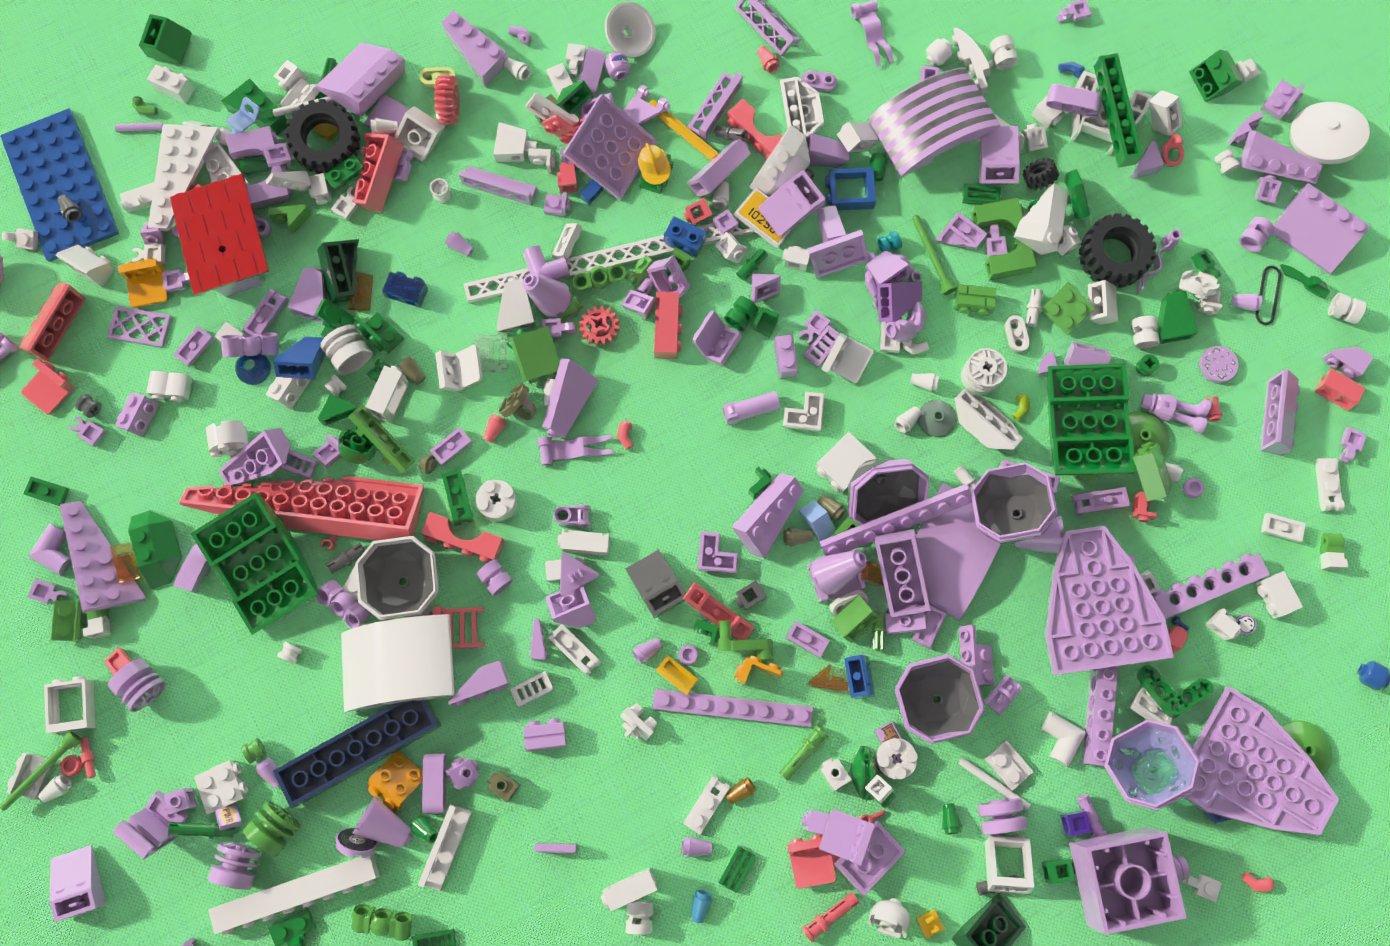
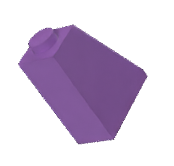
M922 281L877 284L879 322H894L912 309L916 302H921Z

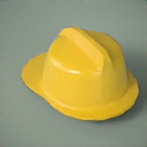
M646 143L638 158V165L642 176L649 184H662L669 178L671 173L666 153L660 147Z

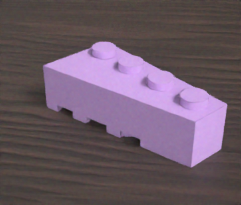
M780 473L732 526V529L750 554L765 558L804 491L795 477Z

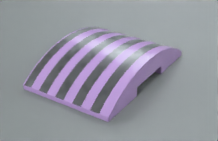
M966 68L945 71L918 82L887 101L868 117L870 125L901 177L934 161V157L965 141L968 144L1001 126Z

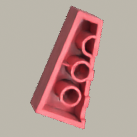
M364 133L366 145L362 147L361 152L364 155L362 164L364 169L360 171L361 176L356 183L353 203L368 211L382 213L404 144L390 135Z

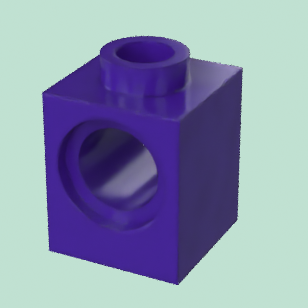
M1087 811L1060 814L1065 835L1075 836L1092 832Z

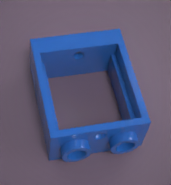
M873 167L829 170L828 176H825V187L829 188V193L826 194L827 204H830V206L835 205L837 211L874 209L876 192ZM864 178L865 198H836L835 179Z

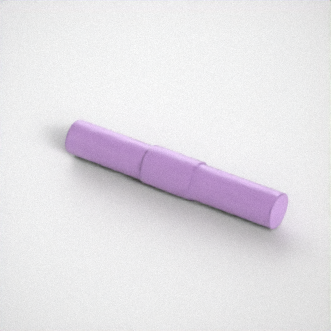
M164 123L115 124V131L162 130Z

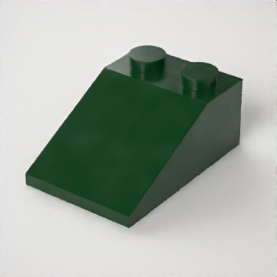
M998 894L962 925L952 937V940L957 946H1011L1026 926Z

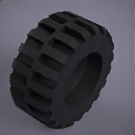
M319 99V102L310 100L308 105L304 106L303 103L299 105L300 109L298 111L294 110L291 113L293 118L287 120L286 124L289 128L285 129L286 142L293 156L301 166L304 165L307 170H314L317 174H321L323 171L329 172L353 154L357 156L356 150L360 149V134L351 114L342 105L337 106L336 102L331 100L326 103L325 99ZM327 123L335 125L339 129V139L332 148L316 151L307 145V136L315 126Z
M1115 213L1113 217L1109 214L1104 216L1103 219L1097 220L1085 234L1079 248V255H1081L1079 259L1080 264H1084L1083 270L1086 274L1089 273L1091 275L1089 278L1093 281L1096 279L1099 282L1106 280L1115 286L1118 285V288L1132 285L1139 280L1152 266L1153 260L1156 257V252L1154 251L1157 248L1156 242L1152 241L1154 235L1152 232H1148L1149 227L1146 224L1142 225L1140 223L1141 220L1138 218L1132 219L1131 215L1125 214V216H1122L1121 213ZM1115 239L1123 242L1131 252V262L1118 263L1110 259L1104 251L1103 240Z

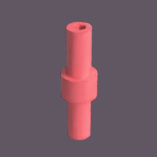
M88 737L81 738V762L85 765L87 778L96 777L93 761H95L94 754L90 750Z

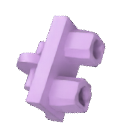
M1007 674L984 703L1001 715L1023 687Z

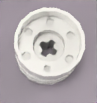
M345 325L330 332L322 340L320 346L326 356L331 359V363L336 371L341 375L352 373L363 367L373 354L366 342L362 341V336L354 325Z
M990 348L980 349L974 352L963 366L961 372L962 383L969 392L987 395L993 392L1005 378L1007 363L1004 357L996 350Z

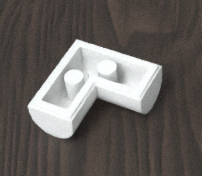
M805 392L804 410L785 408L783 428L821 431L825 394Z
M1050 711L1041 727V730L1058 739L1049 757L1069 767L1086 731Z

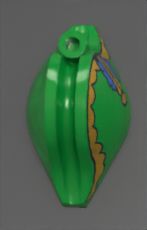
M860 746L850 767V777L861 799H869L871 795L865 787L876 775H880V771L868 746Z

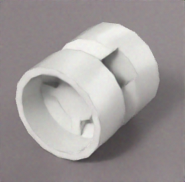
M1003 35L991 41L990 48L994 56L996 69H1009L1018 63L1019 59L1014 49L1015 45L1012 36Z
M1338 293L1331 301L1328 315L1338 319L1343 317L1344 321L1357 324L1365 312L1366 302L1356 298L1351 300L1350 296Z
M1142 316L1132 320V329L1136 333L1133 336L1135 348H1152L1160 344L1159 333L1156 332L1158 329L1157 317Z
M645 901L628 903L626 914L629 916V919L626 920V933L638 935L652 934L653 921L650 920V917L653 915V903Z

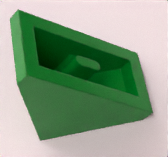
M581 80L562 88L556 104L569 114H573L594 94L586 82Z
M330 394L318 416V420L325 426L347 418L357 407L355 404Z

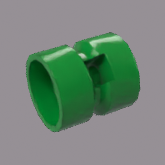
M739 296L733 304L734 308L727 312L724 319L733 328L743 332L750 323L749 319L754 318L759 308L750 299Z

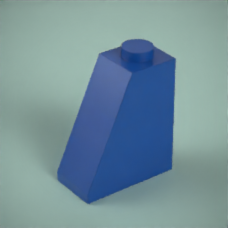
M304 337L273 360L276 377L315 379L326 355L320 347L324 338Z

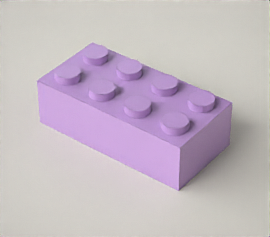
M914 529L875 536V545L891 618L930 611V603Z

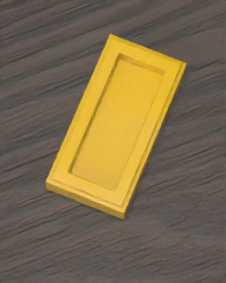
M669 655L655 670L685 695L691 691L699 680Z

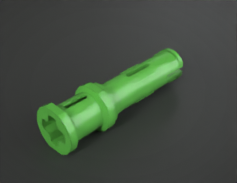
M815 725L814 731L807 739H803V745L779 774L788 781L811 753L818 751L819 745L825 739H828L829 736Z

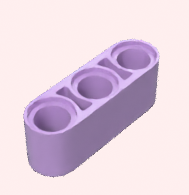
M589 46L579 81L584 80L594 94L591 97L593 99L606 52Z
M1053 84L1049 88L1046 105L1049 108L1086 116H1097L1101 106L1102 95L1093 91Z
M445 753L424 754L423 814H444L446 811Z

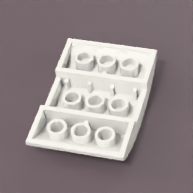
M428 615L394 619L356 627L341 633L344 712L382 707V705L412 700L421 701L455 695L450 615Z

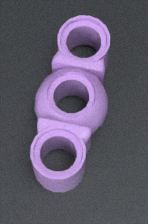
M277 333L244 334L241 337L239 335L221 336L223 357L255 356L259 353L262 355H274L279 353Z
M330 580L318 588L319 594L315 596L317 601L324 604L327 608L331 607L332 612L337 616L343 617L342 620L350 628L359 627L371 618V612L356 602L352 594L343 592L344 588L335 580Z

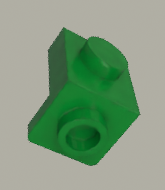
M759 466L756 468L755 473L760 480L749 489L748 493L753 499L757 496L759 497L771 484V475L766 469L762 470Z

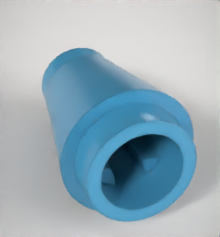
M696 890V893L693 894L691 919L693 922H704L713 901L710 892Z

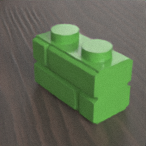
M958 285L955 291L954 310L960 311L961 314L977 312L980 316H988L995 310L996 288Z

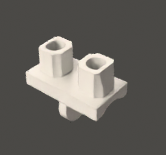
M638 703L630 708L627 707L620 716L625 721L622 727L627 730L623 736L627 738L631 734L635 739L641 736L647 741L653 734L657 722L650 716L643 722L639 716L644 710Z

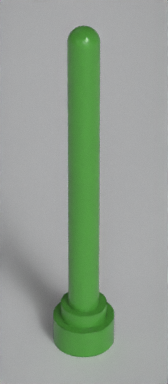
M913 216L914 225L942 282L940 289L943 295H949L956 291L957 287L954 281L948 279L919 216Z
M69 731L63 736L62 744L0 804V810H7L68 749L76 748L82 742V739L73 731Z

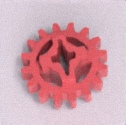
M602 305L599 310H597L596 306H593L594 311L587 309V315H581L584 321H579L581 326L579 330L580 333H584L582 335L584 340L588 338V344L595 342L596 347H598L599 343L606 346V341L612 343V337L617 338L615 331H620L618 326L620 324L619 319H615V312L610 314V308L605 311ZM608 320L611 321L612 328L610 327V325L607 324ZM587 324L592 328L590 333L587 330Z

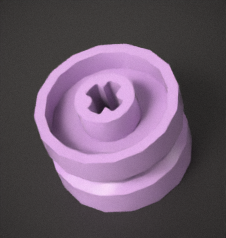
M1022 798L996 799L977 805L979 816L993 818L981 823L982 834L984 835L1007 833L1028 828L1025 816H1012L1013 813L1021 812L1024 809Z

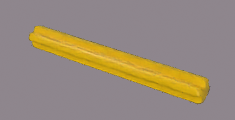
M655 100L649 102L650 105L656 108L658 103ZM668 111L657 115L659 119L710 161L718 155L716 150Z

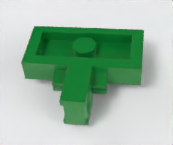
M327 299L321 300L314 316L323 320L322 325L325 327L321 336L324 338L335 329L345 325H353L355 322V316Z
M305 909L269 927L268 930L275 946H281L285 943L287 946H305L303 941L306 939L305 933L315 929L316 925L309 909Z

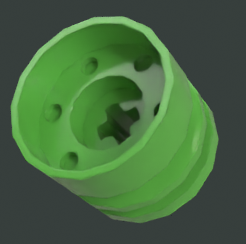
M266 801L263 805L264 810L260 809L257 812L262 821L255 818L251 819L243 829V833L259 849L276 857L286 846V841L283 837L291 839L294 836L292 831L297 832L301 826L285 808L271 801Z

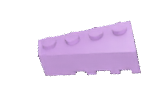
M454 10L441 22L445 35L457 51L460 52L484 87H486L505 68L504 62L508 58L506 51Z
M1253 130L1249 131L1239 161V167L1317 184L1323 166Z

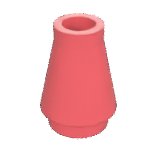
M761 46L757 50V54L760 57L763 69L768 73H773L780 66L779 59L766 46Z
M495 414L489 417L483 439L493 443L506 427L505 423L507 420Z

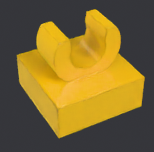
M934 909L916 918L926 939L945 930Z

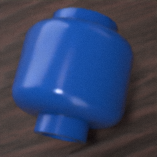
M1375 661L1361 664L1357 671V674L1360 675V682L1374 690L1385 689L1390 683V670L1388 667Z

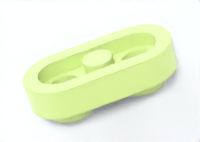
M449 67L424 68L420 72L419 78L423 86L431 88L435 86L436 78L439 75L446 74L455 78L456 75L454 70Z

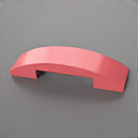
M695 582L683 597L690 606L715 625L719 626L718 621H731V636L737 640H746L754 629L747 621L734 614Z

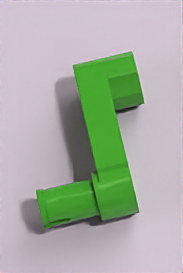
M718 621L720 633L718 651L755 650L757 658L773 659V639L734 640L731 637V621Z

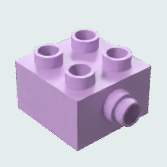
M1144 827L1069 842L1088 927L1107 935L1187 918L1179 884L1182 880L1190 877V870L1186 859L1182 855L1174 856L1172 854L1166 831Z

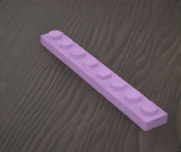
M967 484L822 540L820 544L824 555L848 552L875 541V536L896 533L972 503Z
M655 689L653 709L805 727H811L813 707L696 693L685 695L683 692Z

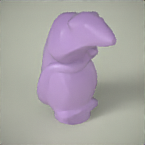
M916 302L913 311L906 320L899 319L886 323L885 332L890 339L898 342L909 341L919 334L924 328L925 319L927 318L921 303Z

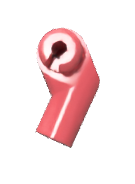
M622 421L617 432V438L626 450L634 445L628 437V433L632 429L630 421Z

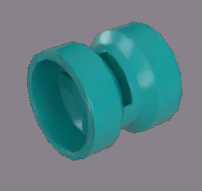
M896 231L890 232L886 237L881 236L877 239L881 252H891L893 249L902 248L901 238Z

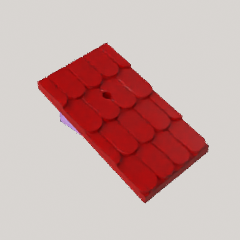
M243 174L233 175L227 179L214 181L211 184L196 187L183 193H177L170 197L193 295L196 296L215 290L229 297L262 286L259 275L269 272V267Z

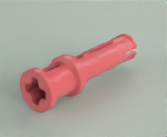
M851 892L823 915H816L814 921L806 927L802 926L801 929L811 943H813L817 936L829 931V926L860 902Z

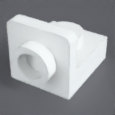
M1251 58L1243 63L1242 61L1236 63L1245 82L1257 77L1261 73Z
M1037 123L1026 125L1027 129L1021 130L1022 134L1026 135L1028 152L1048 147L1045 126H1038Z
M529 148L528 156L530 163L535 165L546 164L547 172L552 173V167H555V156H552L551 149Z
M726 232L716 245L726 259L735 263H739L748 251V248L739 244L729 232Z
M1217 291L1215 295L1207 296L1206 299L1199 298L1197 311L1204 312L1206 315L1217 314L1223 307L1220 304L1221 291Z

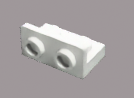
M299 78L279 105L286 107L314 100L320 92L316 89L317 84L310 85L303 78Z
M23 753L16 762L17 768L8 782L7 793L11 794L47 758L34 753ZM52 766L21 796L39 800V793L44 788Z

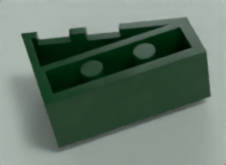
M359 239L323 242L317 249L331 303L349 301L355 294V270Z

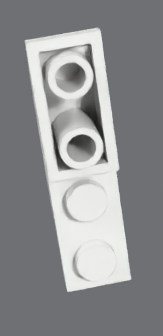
M957 27L953 28L954 36L951 37L954 47L958 46L959 48L957 52L959 62L963 61L965 67L969 66L971 75L975 74L977 80H974V82L981 91V94H989L985 77L990 76L991 73L983 52L964 31Z

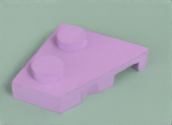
M958 212L936 238V242L975 250L987 236V233Z

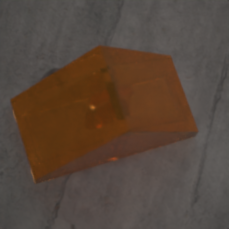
M131 542L111 546L110 550L119 583L140 578Z

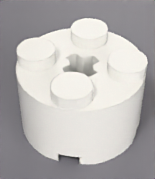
M221 421L219 426L215 427L214 423L206 428L208 448L212 458L229 455L233 458L249 444L246 424L243 425L241 421Z
M488 480L479 488L476 495L478 509L490 521L502 522L512 517L517 510L518 501L516 494L511 486L504 481ZM498 498L501 500L500 502H496V504H494L493 502Z

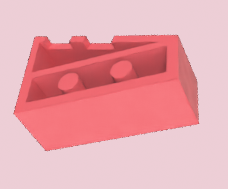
M656 291L654 357L677 358V352H681V341H678V334H682V323H678V318L682 317L683 305H679V292Z

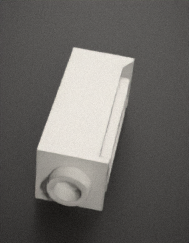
M562 529V534L558 535V546H560L562 552L608 556L609 533L603 536V533L572 530L566 532L565 529Z

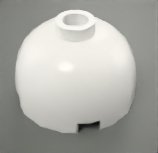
M891 898L890 900L877 902L873 906L867 922L871 927H873V924L880 927L878 931L885 935L900 938L902 934L906 938L910 927V915L899 900Z

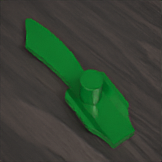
M1284 264L1280 265L1285 276L1303 283L1305 289L1316 296L1325 299L1330 293L1327 284L1319 277L1311 276L1308 278L1295 268Z

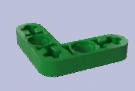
M1145 665L1137 673L1139 682L1162 711L1171 718L1180 716L1213 692L1212 683L1204 678L1197 680L1176 694L1153 666ZM1149 673L1151 676L1146 678L1144 674ZM1204 686L1206 689L1198 694L1196 690ZM1156 687L1163 688L1165 696L1157 694ZM1185 693L1192 696V703L1184 699ZM1179 702L1181 706L1176 710L1170 708Z

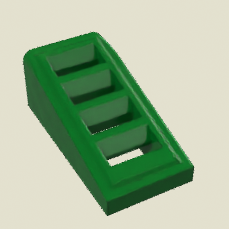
M454 929L412 936V946H419L420 939H423V946H428L427 938H431L432 946H437L436 936H440V945L445 946L444 935L447 934L449 946H456Z

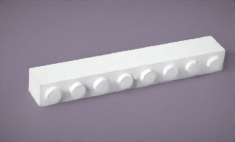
M373 853V855L366 858L359 857L208 909L214 934L222 932V936L235 932L234 927L242 925L244 929L255 925V920L262 918L264 922L276 918L275 913L282 911L284 915L296 911L295 906L302 904L304 908L316 904L315 899L320 897L325 901L336 897L335 892L342 890L343 894L355 890V885L362 883L363 887L374 884V879L380 877L375 855Z

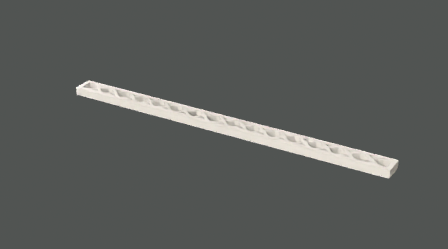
M735 217V220L738 222L739 225V223H741L742 221ZM714 223L698 226V228L713 233L711 238L706 239L703 246L717 243L723 237L720 231L716 229L717 227ZM736 227L729 233L734 238L754 234V231L749 227L744 230ZM664 235L571 257L565 259L567 266L571 268L569 270L570 276L557 281L574 278L576 274L590 271L595 266L607 267L615 264L623 266L638 262L645 255L652 259L672 254L675 248L667 246L664 242ZM651 244L659 245L658 251L650 250ZM634 248L642 250L641 254L638 256H635L631 252ZM620 252L624 254V257L621 260L613 258L614 255ZM598 257L607 259L601 265L595 262ZM581 261L589 263L585 269L578 267ZM526 268L464 283L468 303L501 296L504 283L508 279L519 277V279L523 278L524 280L526 275L530 273L529 269ZM491 283L499 285L495 291L488 289ZM475 287L481 289L478 295H470L469 289Z

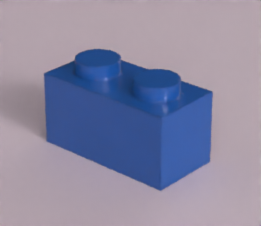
M591 180L588 186L580 191V198L590 205L602 193L604 188L596 181Z

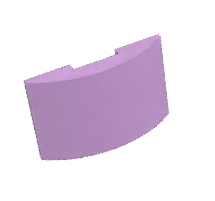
M942 483L935 496L953 488ZM973 503L922 522L915 535L930 605L958 620L961 619L972 601L1001 545L977 529Z

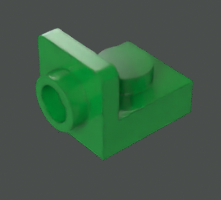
M696 619L694 628L697 629V633L705 636L711 633L710 646H713L714 642L718 643L720 638L719 626Z

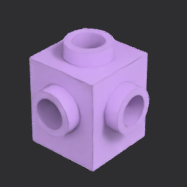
M466 757L454 760L451 763L452 766L445 771L454 788L458 790L464 786L466 788L470 787L476 782L475 779L480 776L477 772L479 767L476 762Z

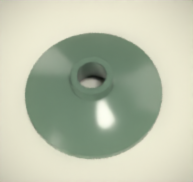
M931 400L920 409L922 414L918 418V423L926 434L941 437L953 429L956 416L953 408L948 403L941 400ZM935 414H940L941 419H936Z

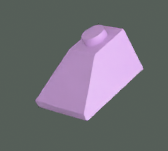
M583 585L564 596L558 591L545 597L553 621L556 623L581 628L597 621Z

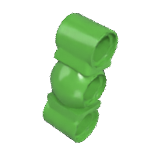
M620 264L607 267L595 266L590 271L576 274L573 279V285L579 291L593 288L604 289L609 284L623 281L626 270ZM616 268L621 269L623 275L620 278H615L612 271ZM602 273L605 276V280L600 283L596 282L594 279L595 274ZM578 278H585L587 284L584 287H579L576 284Z
M358 904L353 908L351 928L357 933L369 934L371 930L377 936L389 934V938L393 937L396 940L403 941L407 940L411 935L413 916L406 911H395L393 914L386 908L375 911V907L367 904Z

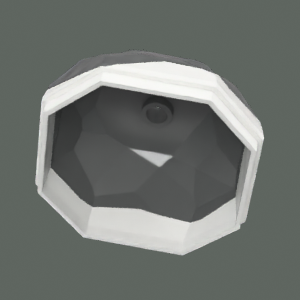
M414 536L373 541L355 563L358 603L380 620L421 615L439 593L435 552ZM402 579H406L405 585L400 584Z

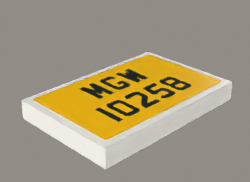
M755 188L735 211L734 216L777 249L794 227L779 237L758 210V207L769 197L758 188Z

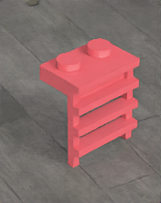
M433 607V612H430V615H450L452 649L485 647V643H477V612H484V607L454 609ZM465 612H472V643H465ZM453 613H460V644H454Z

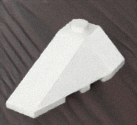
M1055 182L1051 184L1040 197L1037 204L1032 206L1031 211L1020 220L1014 237L1040 255L1056 251L1062 236L1068 191Z

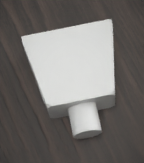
M504 123L498 124L493 153L497 163L524 162L529 148L538 149V142L529 141L528 133L525 129Z

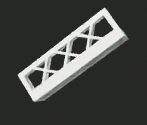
M455 804L449 806L418 883L419 886H428L438 891L442 890L473 811Z

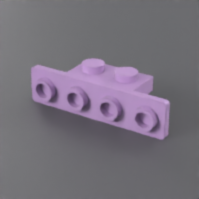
M975 625L959 627L961 662L974 669L979 689L980 685H994L992 646L977 645Z

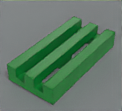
M964 184L962 203L983 205L1000 201L1001 187ZM968 190H971V191H982V192H992V193H996V195H995V194H986V193H982V192H979V193L968 192Z
M737 846L718 883L737 893L756 856ZM739 852H742L743 855L740 858L728 883L725 882L724 880L726 879ZM749 856L750 858L735 887L732 886L745 858Z

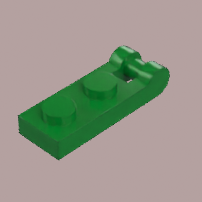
M461 469L442 474L454 526L461 525L462 522L466 521L468 523L473 522L474 518ZM464 509L465 514L458 515V510Z

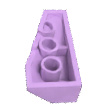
M281 428L264 430L218 471L225 484H231V486L272 474L286 463L290 443Z

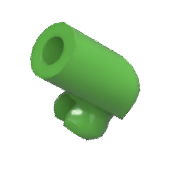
M140 96L132 98V105L138 114L157 116L158 109L156 106H147Z

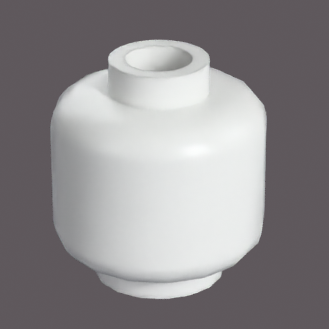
M944 38L936 39L926 49V60L932 66L935 64L942 66L952 56V45Z

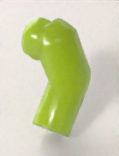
M1023 393L1016 396L1019 409L1012 415L1013 419L1017 422L1030 410V398L1027 394Z

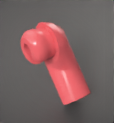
M1250 872L1244 873L1241 877L1255 892H1270L1274 889V880L1270 877L1257 880Z

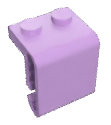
M160 790L152 795L144 809L129 817L127 820L129 823L123 820L112 832L143 860L170 844L177 835H168L170 821L184 823L189 817L185 811L168 814L164 800L165 794Z

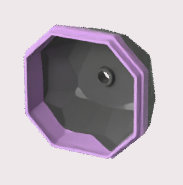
M882 458L865 461L858 467L848 484V511L850 518L863 525L926 500L929 476L908 459Z
M1026 462L987 470L971 491L977 529L1000 544L1020 542L1043 535L1058 514L1050 476ZM1015 513H1020L1018 517L1014 516Z
M949 654L908 664L895 687L905 729L930 744L970 735L985 710L974 669ZM934 696L940 697L938 704L934 703Z

